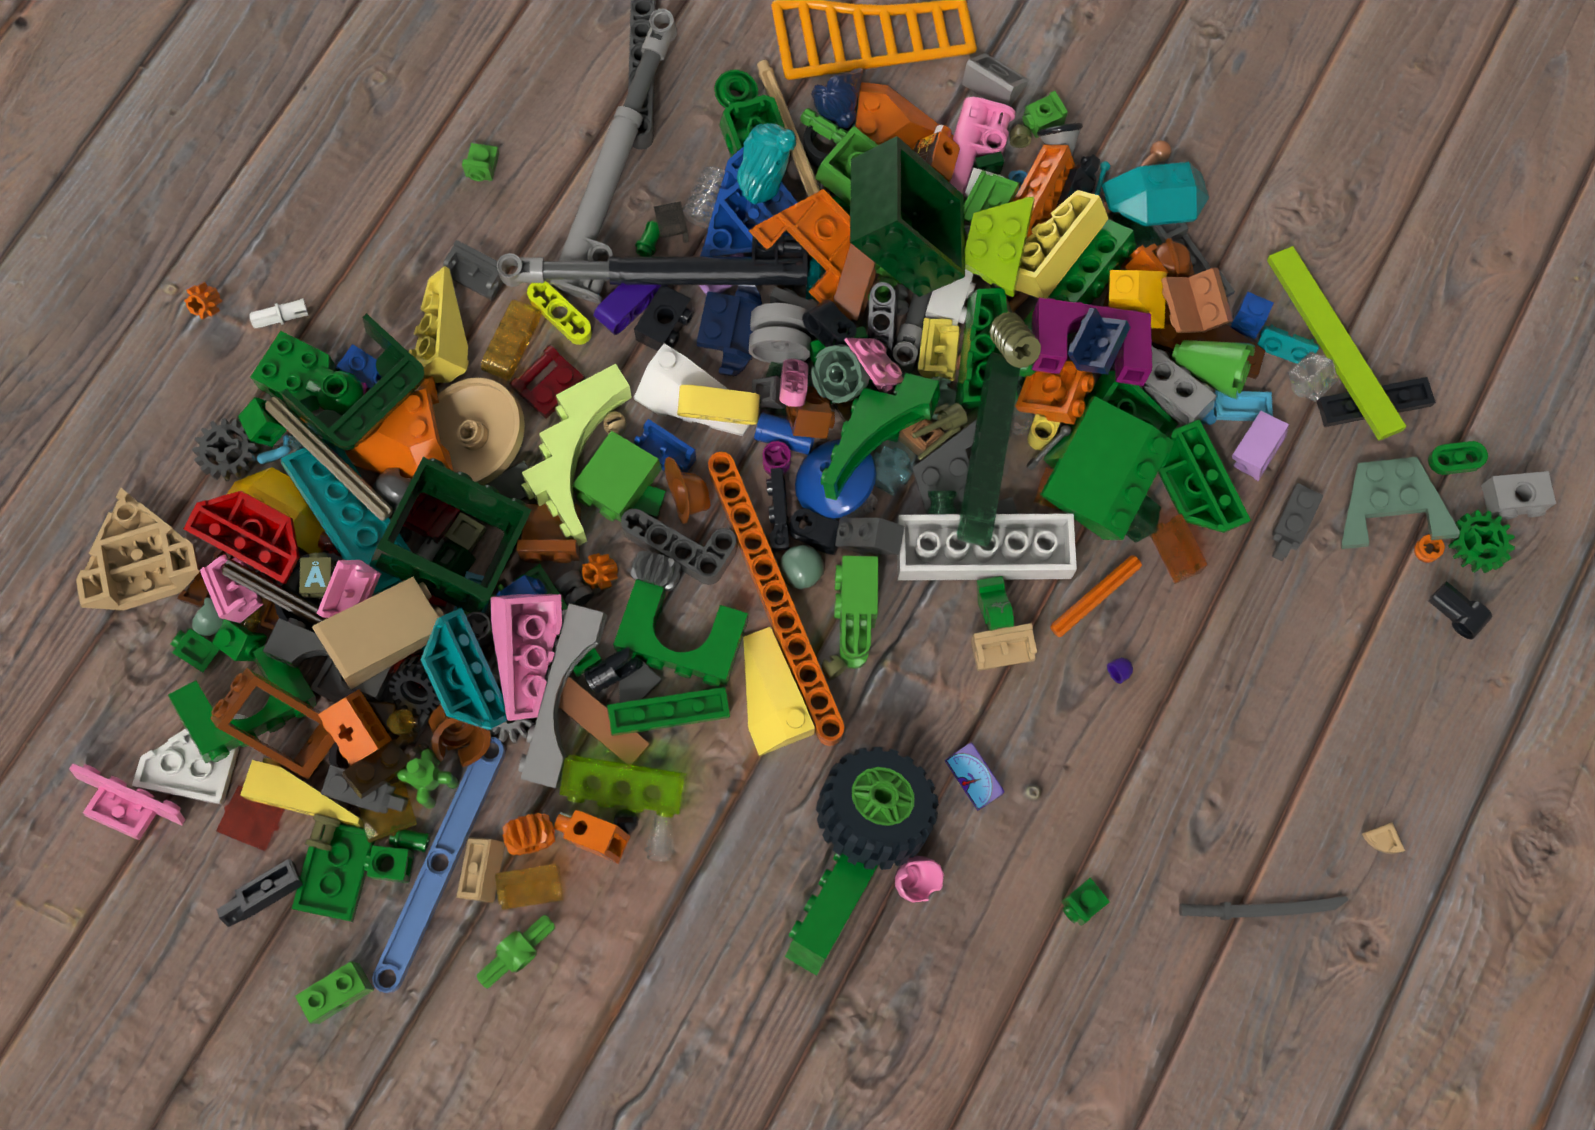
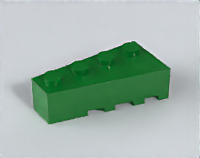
M835 853L832 860L836 861L837 864L833 871L826 869L818 883L819 886L823 887L818 897L813 894L811 895L803 911L808 913L803 923L797 920L788 935L793 940L785 958L817 976L878 865H875L873 870L863 867V863L857 862L854 865L847 861L849 857L843 853L841 856Z

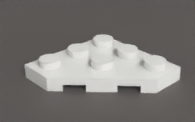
M236 714L233 719H245L248 717ZM184 729L169 738L168 742L154 751L150 750L140 757L132 786L224 805L240 746L229 751L230 754L223 760L218 762L210 761L205 764L188 732Z

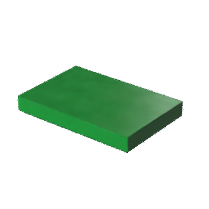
M340 824V826L336 827L331 846H333L332 852L309 846L300 876L303 886L296 890L291 909L354 922L367 873L364 870L365 857L368 852L371 853L377 832ZM324 827V829H323V832H322V835H321L320 840H321L322 837H323V833H324L325 827Z

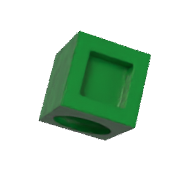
M254 397L238 415V418L250 441L273 447L287 429L266 410L265 403L267 400Z
M372 845L371 853L368 852L365 857L364 870L367 871V877L372 879L410 883L415 853L408 849ZM392 856L394 858L393 868L388 872H383L381 868L382 861L386 857Z

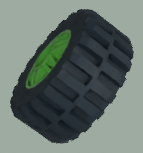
M872 747L870 751H867L866 748L856 749L853 755L852 753H847L841 757L839 763H835L831 768L819 794L820 797L817 801L816 811L819 814L817 817L819 828H825L822 836L826 843L832 842L834 844L833 851L839 856L843 853L849 857L847 861L854 865L860 862L864 864V868L872 870L875 865H879L881 870L891 869L894 863L896 866L907 863L909 858H914L920 851L937 821L938 812L936 809L939 803L938 796L932 794L935 790L932 780H926L927 772L921 766L917 768L913 764L914 760L907 755L905 758L898 755L899 751L889 749L886 752L883 751V747Z

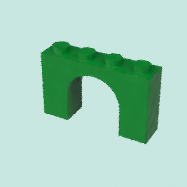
M636 579L613 643L615 651L618 652L629 647L633 652L632 659L637 657L646 660V664L655 669L663 670L665 666L675 669L674 673L681 677L691 678L694 675L703 678L702 682L710 686L719 687L720 684L727 686L749 621L748 613L720 605L711 633L705 643L693 651L675 652L664 647L655 635L656 622L666 596L664 587Z
M265 645L253 651L255 663L264 678L312 707L316 706L315 695L298 667L294 668L267 657L263 652ZM197 680L168 694L174 710L205 764L210 761L218 762L223 760L230 754L229 751L239 746H248L215 726L210 719L213 708ZM270 694L266 705L257 714L245 719H232L230 723L258 739V736L267 731L272 733L285 726L286 721L294 717L301 718L306 715Z

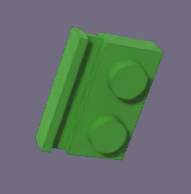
M982 170L964 204V220L971 223L973 213L1013 202L1019 190V182L995 174L991 176Z

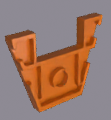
M822 189L749 230L766 249L770 248L787 230L826 270L809 290V293L819 303L827 299L832 302L834 301L851 244L850 216Z

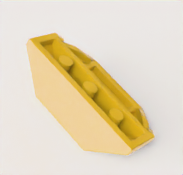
M273 467L235 481L227 493L243 491L293 518L298 550L306 554L322 553L330 542L327 533L291 478Z

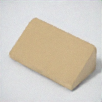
M468 837L457 898L488 903L495 901L505 848L504 842L487 838Z

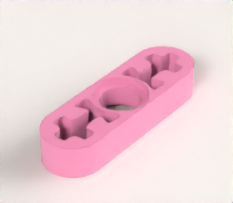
M786 359L783 362L779 400L788 406H803L808 387V364L798 359Z

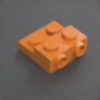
M1072 361L1065 362L1060 374L1036 371L1030 377H1026L1015 407L1019 412L1045 415L1048 421L1074 425L1076 418L1081 417L1085 410L1083 399L1086 392L1093 390L1094 376L1091 372L1077 370Z

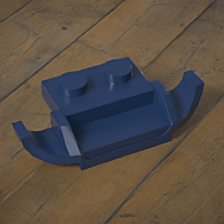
M738 285L735 296L707 291L696 343L698 347L723 351V360L719 368L720 375L737 376L753 358L749 354V336L752 333L750 329L751 311L762 305L757 285Z

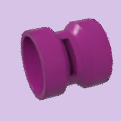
M773 441L767 444L762 453L763 469L771 476V469L781 468L785 475L791 466V451L789 447L780 441Z

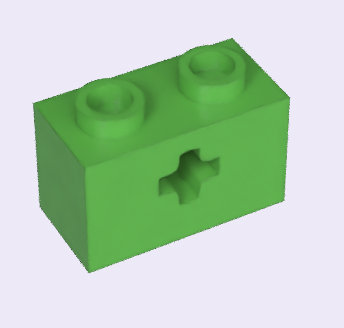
M350 961L295 995L309 1023L320 1024L374 989L360 963Z

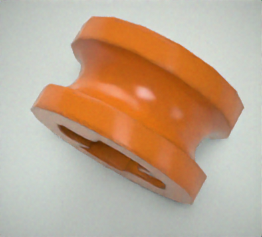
M1430 534L1423 536L1414 546L1416 557L1426 563L1435 561L1443 555L1445 550L1443 540H1431ZM1429 543L1434 546L1433 552L1430 554L1425 551L1426 545Z

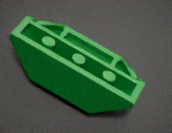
M1200 419L1174 429L1170 437L1173 443L1158 474L1181 520L1223 533L1251 522Z

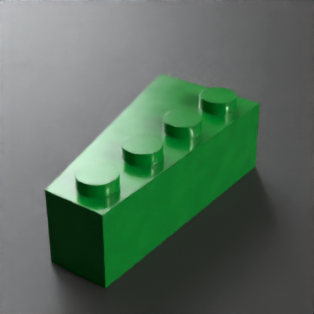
M1003 288L977 289L968 298L955 403H959L963 409L1009 406L1018 399L1014 366L1006 361L990 337V327L994 319L1000 314L1008 312L1006 294Z

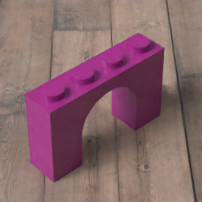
M1039 297L1032 313V333L1041 345V352L1039 358L1031 364V370L1060 374L1067 359V336L1078 332L1081 321L1085 318L1091 307L1096 308L1103 318L1128 321L1131 328L1115 358V380L1118 383L1144 386L1152 372L1150 313Z

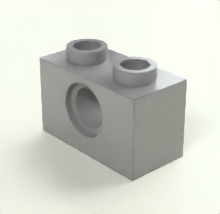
M1549 471L1492 476L1481 485L1487 511H1491V517L1501 516L1502 520L1513 519L1521 514H1528V517H1539L1545 515L1546 511L1556 504ZM1515 493H1518L1522 497L1523 501H1520L1516 497Z

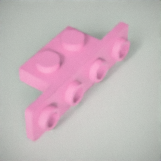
M72 764L69 768L78 780L98 788L83 811L86 817L137 840L141 839L156 814L179 825H183L185 822V818L180 812L181 808L171 801L164 800L161 803L154 800V796L148 791L137 788L136 791L127 788V784L121 779L111 776L110 779L100 776V771L87 764H84L83 767Z

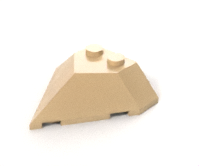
M120 488L116 496L118 501L112 513L108 512L89 552L91 557L85 570H80L76 579L80 606L83 608L127 610L181 593L200 572L195 546L143 504L131 497L129 493Z

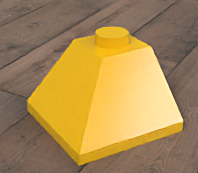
M1110 270L1108 307L1150 313L1151 328H1164L1165 298L1162 293L1163 284L1161 280L1167 277V271Z

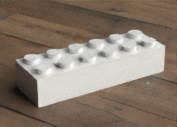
M1074 514L898 515L897 524L905 526L900 555H897L898 580H981L1003 576L1004 580L1071 579L1077 570Z

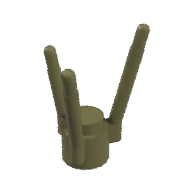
M945 403L936 407L934 414L940 413L937 416L938 421L912 434L913 438H918L939 427H942L945 431L948 430L918 456L919 460H923L952 435L960 432V426L968 422L967 415L959 403L951 406Z

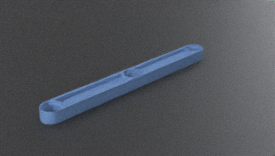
M491 737L490 743H496L499 746L497 757L487 759L483 755L479 760L468 765L372 977L373 985L380 992H395L401 987L505 758V746L496 737ZM440 854L446 855L449 860L447 868L443 871L434 870L432 865L433 859ZM391 969L396 974V981L391 987L385 988L380 983V975L385 970Z

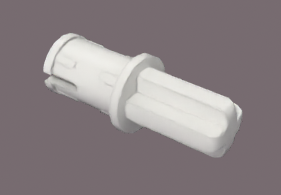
M303 298L281 305L275 303L274 307L249 314L254 328L279 322L283 325L284 321L309 316Z

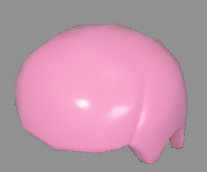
M915 856L914 858H909L907 863L899 866L896 871L895 887L899 895L912 903L928 901L929 895L933 891H940L942 889L944 873L941 865L928 857Z

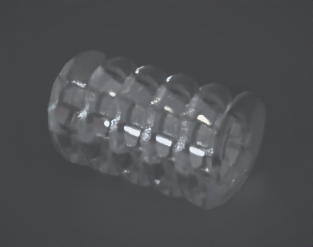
M708 166L704 167L701 171V176L696 181L697 185L692 189V194L688 197L687 203L683 207V214L691 223L702 228L709 227V221L712 217L725 170Z

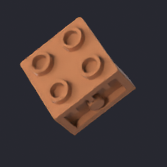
M1212 267L1189 278L1165 277L1161 280L1163 284L1162 293L1168 302L1171 313L1170 321L1177 333H1203L1233 322L1218 268Z

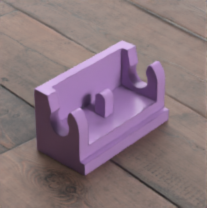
M1260 411L1232 455V459L1236 461L1234 467L1259 481L1285 440L1289 424Z

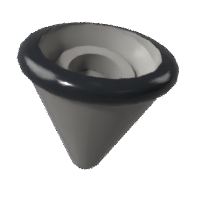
M1071 123L1040 129L1037 135L1045 145H1068L1073 155L1083 125L1081 123Z

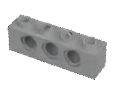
M1152 346V372L1144 386L1140 387L1164 411L1182 425L1199 419L1201 421L1213 409L1217 395L1214 394L1210 386L1204 383L1201 384L1193 378L1186 368L1179 367L1172 362L1164 351L1157 350ZM1115 360L1111 367L1113 371H1115ZM1162 375L1165 376L1167 379L1161 380L1158 379L1156 376ZM1179 392H1185V393H1187L1189 396L1183 397V396H1180L1178 393H1179Z

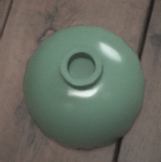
M840 344L826 347L815 357L817 360L815 367H812L811 376L814 387L823 398L827 397L834 403L847 402L858 397L869 384V374L848 345Z

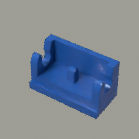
M648 419L643 426V434L641 437H635L634 444L657 457L664 472L665 459L671 457L677 463L680 471L687 473L696 461L695 449Z

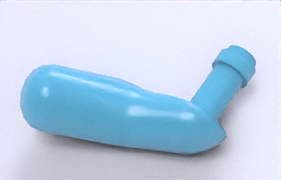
M284 435L283 446L259 453L257 461L260 464H266L288 455L291 451L289 447L290 436Z

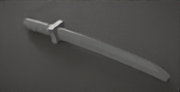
M1343 896L1312 901L1254 905H1231V902H1223L1215 906L1180 904L1179 915L1220 917V920L1227 921L1237 917H1268L1336 910L1347 902L1348 898Z

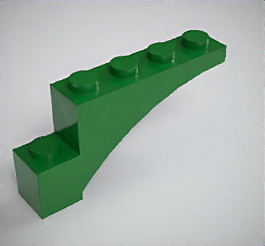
M906 373L902 383L896 385L894 395L867 388L862 390L860 397L855 398L853 401L850 420L845 421L843 424L842 438L839 445L835 444L833 447L831 464L829 468L823 470L821 485L824 487L826 498L837 500L854 470L884 441L919 421L932 419L940 399L939 381Z

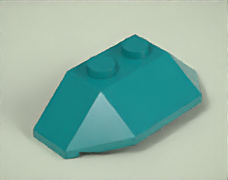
M1190 162L1139 166L1102 184L1108 209L1115 213L1119 212L1126 218L1143 226L1194 222L1209 199L1202 173Z
M457 609L437 618L421 657V662L446 716L487 730L508 721L502 693L463 609Z

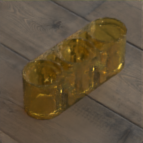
M515 299L510 302L484 354L481 363L482 371L507 381L512 378L540 321L541 310L539 308Z

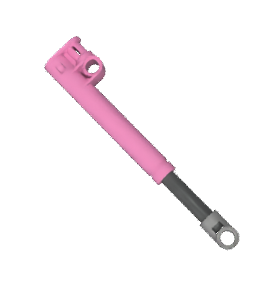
M968 97L964 100L953 141L959 145L960 150L952 179L949 181L963 194V200L975 158L1000 151L1002 155L1004 154L1009 136V131L1007 130L1009 122L1013 121L1016 116V112L1012 107L978 97ZM994 144L998 148H991L988 145ZM932 292L921 297L913 293L905 324L900 326L891 361L896 363L902 371L911 373L916 366L921 346L923 321ZM907 355L911 360L902 362L897 357Z

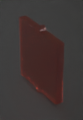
M238 785L229 805L224 807L225 813L216 832L266 851L274 832L279 830L278 823L285 809L247 800L240 795L243 787Z

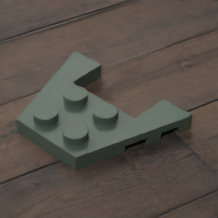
M1417 457L1358 463L1341 549L1369 546L1366 518L1425 512L1431 540L1458 538L1460 532Z

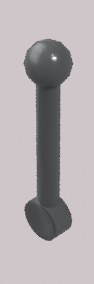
M1069 425L1062 426L1061 432L1035 458L1028 462L1027 467L1030 470H1033L1038 465V462L1064 436L1071 434L1072 428Z

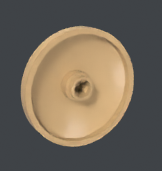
M469 378L448 386L438 394L439 403L433 405L440 443L450 452L454 472L466 473L473 479L472 481L480 485L487 484L500 476L510 466L519 452L525 429L521 405L516 397L503 385L487 378Z

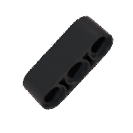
M885 276L875 282L870 292L867 338L877 339L886 344L888 351L885 353L890 358L896 340L899 288L893 278ZM880 286L888 287L891 291V296L888 298L880 296L877 288ZM878 314L886 315L889 318L890 324L880 325L876 320V316Z

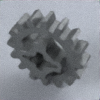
M222 418L221 425H217L212 421V428L210 430L202 428L201 431L204 436L202 438L195 437L194 439L199 444V447L192 448V451L198 456L194 459L195 462L202 466L201 470L206 475L210 474L215 480H218L222 475L226 481H229L231 474L241 478L240 471L244 469L249 472L251 469L247 464L257 461L252 453L259 451V448L254 442L249 440L238 420L234 419L231 425L226 418ZM233 434L240 436L243 441L235 439ZM209 458L216 460L219 466L211 463Z

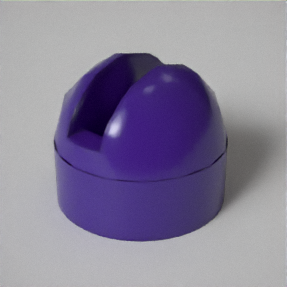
M1121 657L1108 663L1107 670L1111 678L1121 684L1132 675L1133 665L1128 659Z

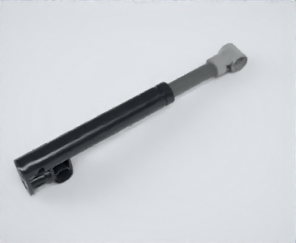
M783 233L768 249L759 247V241L753 236L752 257L625 256L621 258V256H610L609 261H544L543 257H518L515 254L508 253L498 259L497 270L503 283L510 287H515L522 283H544L545 280H610V285L625 283V285L807 286V251L792 235H784ZM510 266L518 268L513 274L504 273Z

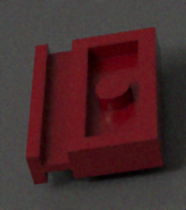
M421 493L416 499L403 526L426 538L434 539V542L438 544L460 512L462 513L463 511L428 494Z

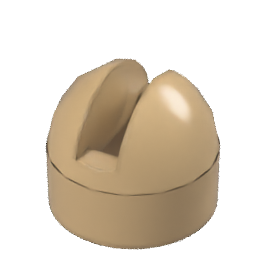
M616 411L609 412L603 421L605 431L608 434L613 431L621 435L627 427L625 417ZM617 418H620V419H621V420H616V421H614V422H612V423H610V424L608 425V422H610V421H612V420H615V419H617Z

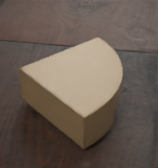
M1393 823L1362 833L1367 843L1380 852L1395 854L1405 851Z

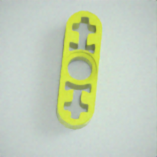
M548 282L531 283L529 285L527 295L532 306L565 337L577 345L585 344L591 339L592 329L590 322ZM539 291L542 293L545 291L546 298L550 301L548 305L541 296L536 297L535 292ZM559 306L565 307L568 310L563 318H555L552 315V311ZM571 320H573V324L578 328L583 327V334L579 332L575 334L573 326L570 324Z

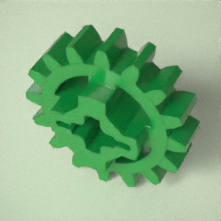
M1476 510L1471 515L1468 513L1463 515L1460 520L1455 522L1460 535L1458 538H1451L1454 541L1448 545L1449 548L1456 549L1457 551L1452 557L1454 559L1461 557L1463 559L1461 566L1472 565L1471 570L1474 573L1482 568L1483 573H1488L1492 568L1494 570L1499 569L1503 566V563L1511 559L1508 553L1515 550V546L1509 544L1515 536L1507 535L1506 532L1510 525L1502 526L1500 524L1501 516L1492 519L1491 511L1481 515L1480 511Z

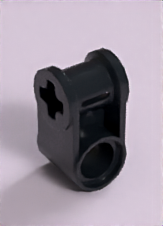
M828 299L811 308L802 316L805 328L825 347L840 344L848 345L845 339L854 338L857 332L855 324L838 309L835 303Z
M805 508L798 509L793 513L789 524V533L795 540L808 544L829 555H835L838 550L835 543L839 521L824 517ZM801 521L807 522L804 529L798 527Z

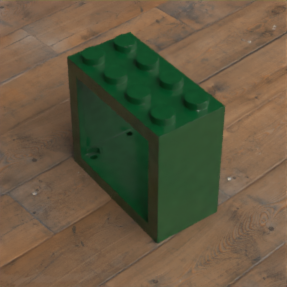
M896 136L851 159L850 243L918 297L927 295L934 290L965 277L963 194ZM901 211L912 219V227L901 219Z
M423 457L375 550L370 566L402 581L414 577L417 584L424 582L431 595L462 608L469 613L481 612L493 593L532 509L527 508L526 504L519 499H509L499 494V491L490 485H480L472 481L473 479L466 473L454 472L446 468L444 463L437 459ZM420 493L437 498L503 531L504 536L481 584H477L394 544Z

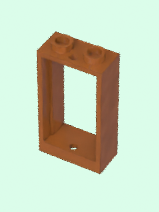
M850 244L833 303L849 320L855 321L864 316L868 303L867 296L873 287L876 277V263L852 244Z
M246 668L243 673H239L233 679L230 686L231 690L227 696L215 704L210 719L220 730L304 778L309 779L335 743L331 734L323 727L322 720L318 715L321 711L251 669ZM256 686L319 723L295 759L290 758L230 723Z

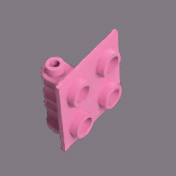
M871 338L845 339V342L852 352L856 354L859 362L869 374L870 379L873 380L872 382L879 392L891 394L895 390L893 385L902 383L904 378L902 377L900 367L890 360L885 353V346L879 340Z

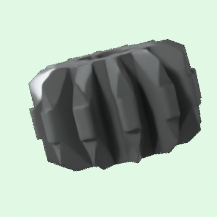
M639 551L631 565L632 570L630 574L634 580L638 579L664 587L665 591L674 590L681 576V565L678 562L656 552Z

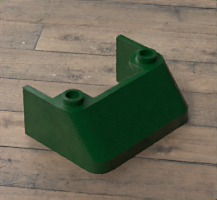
M367 313L362 317L365 331L385 349L376 361L377 372L382 378L343 416L333 410H324L315 416L287 389L281 392L286 405L323 439L345 450L357 447L423 383L425 378L422 364Z

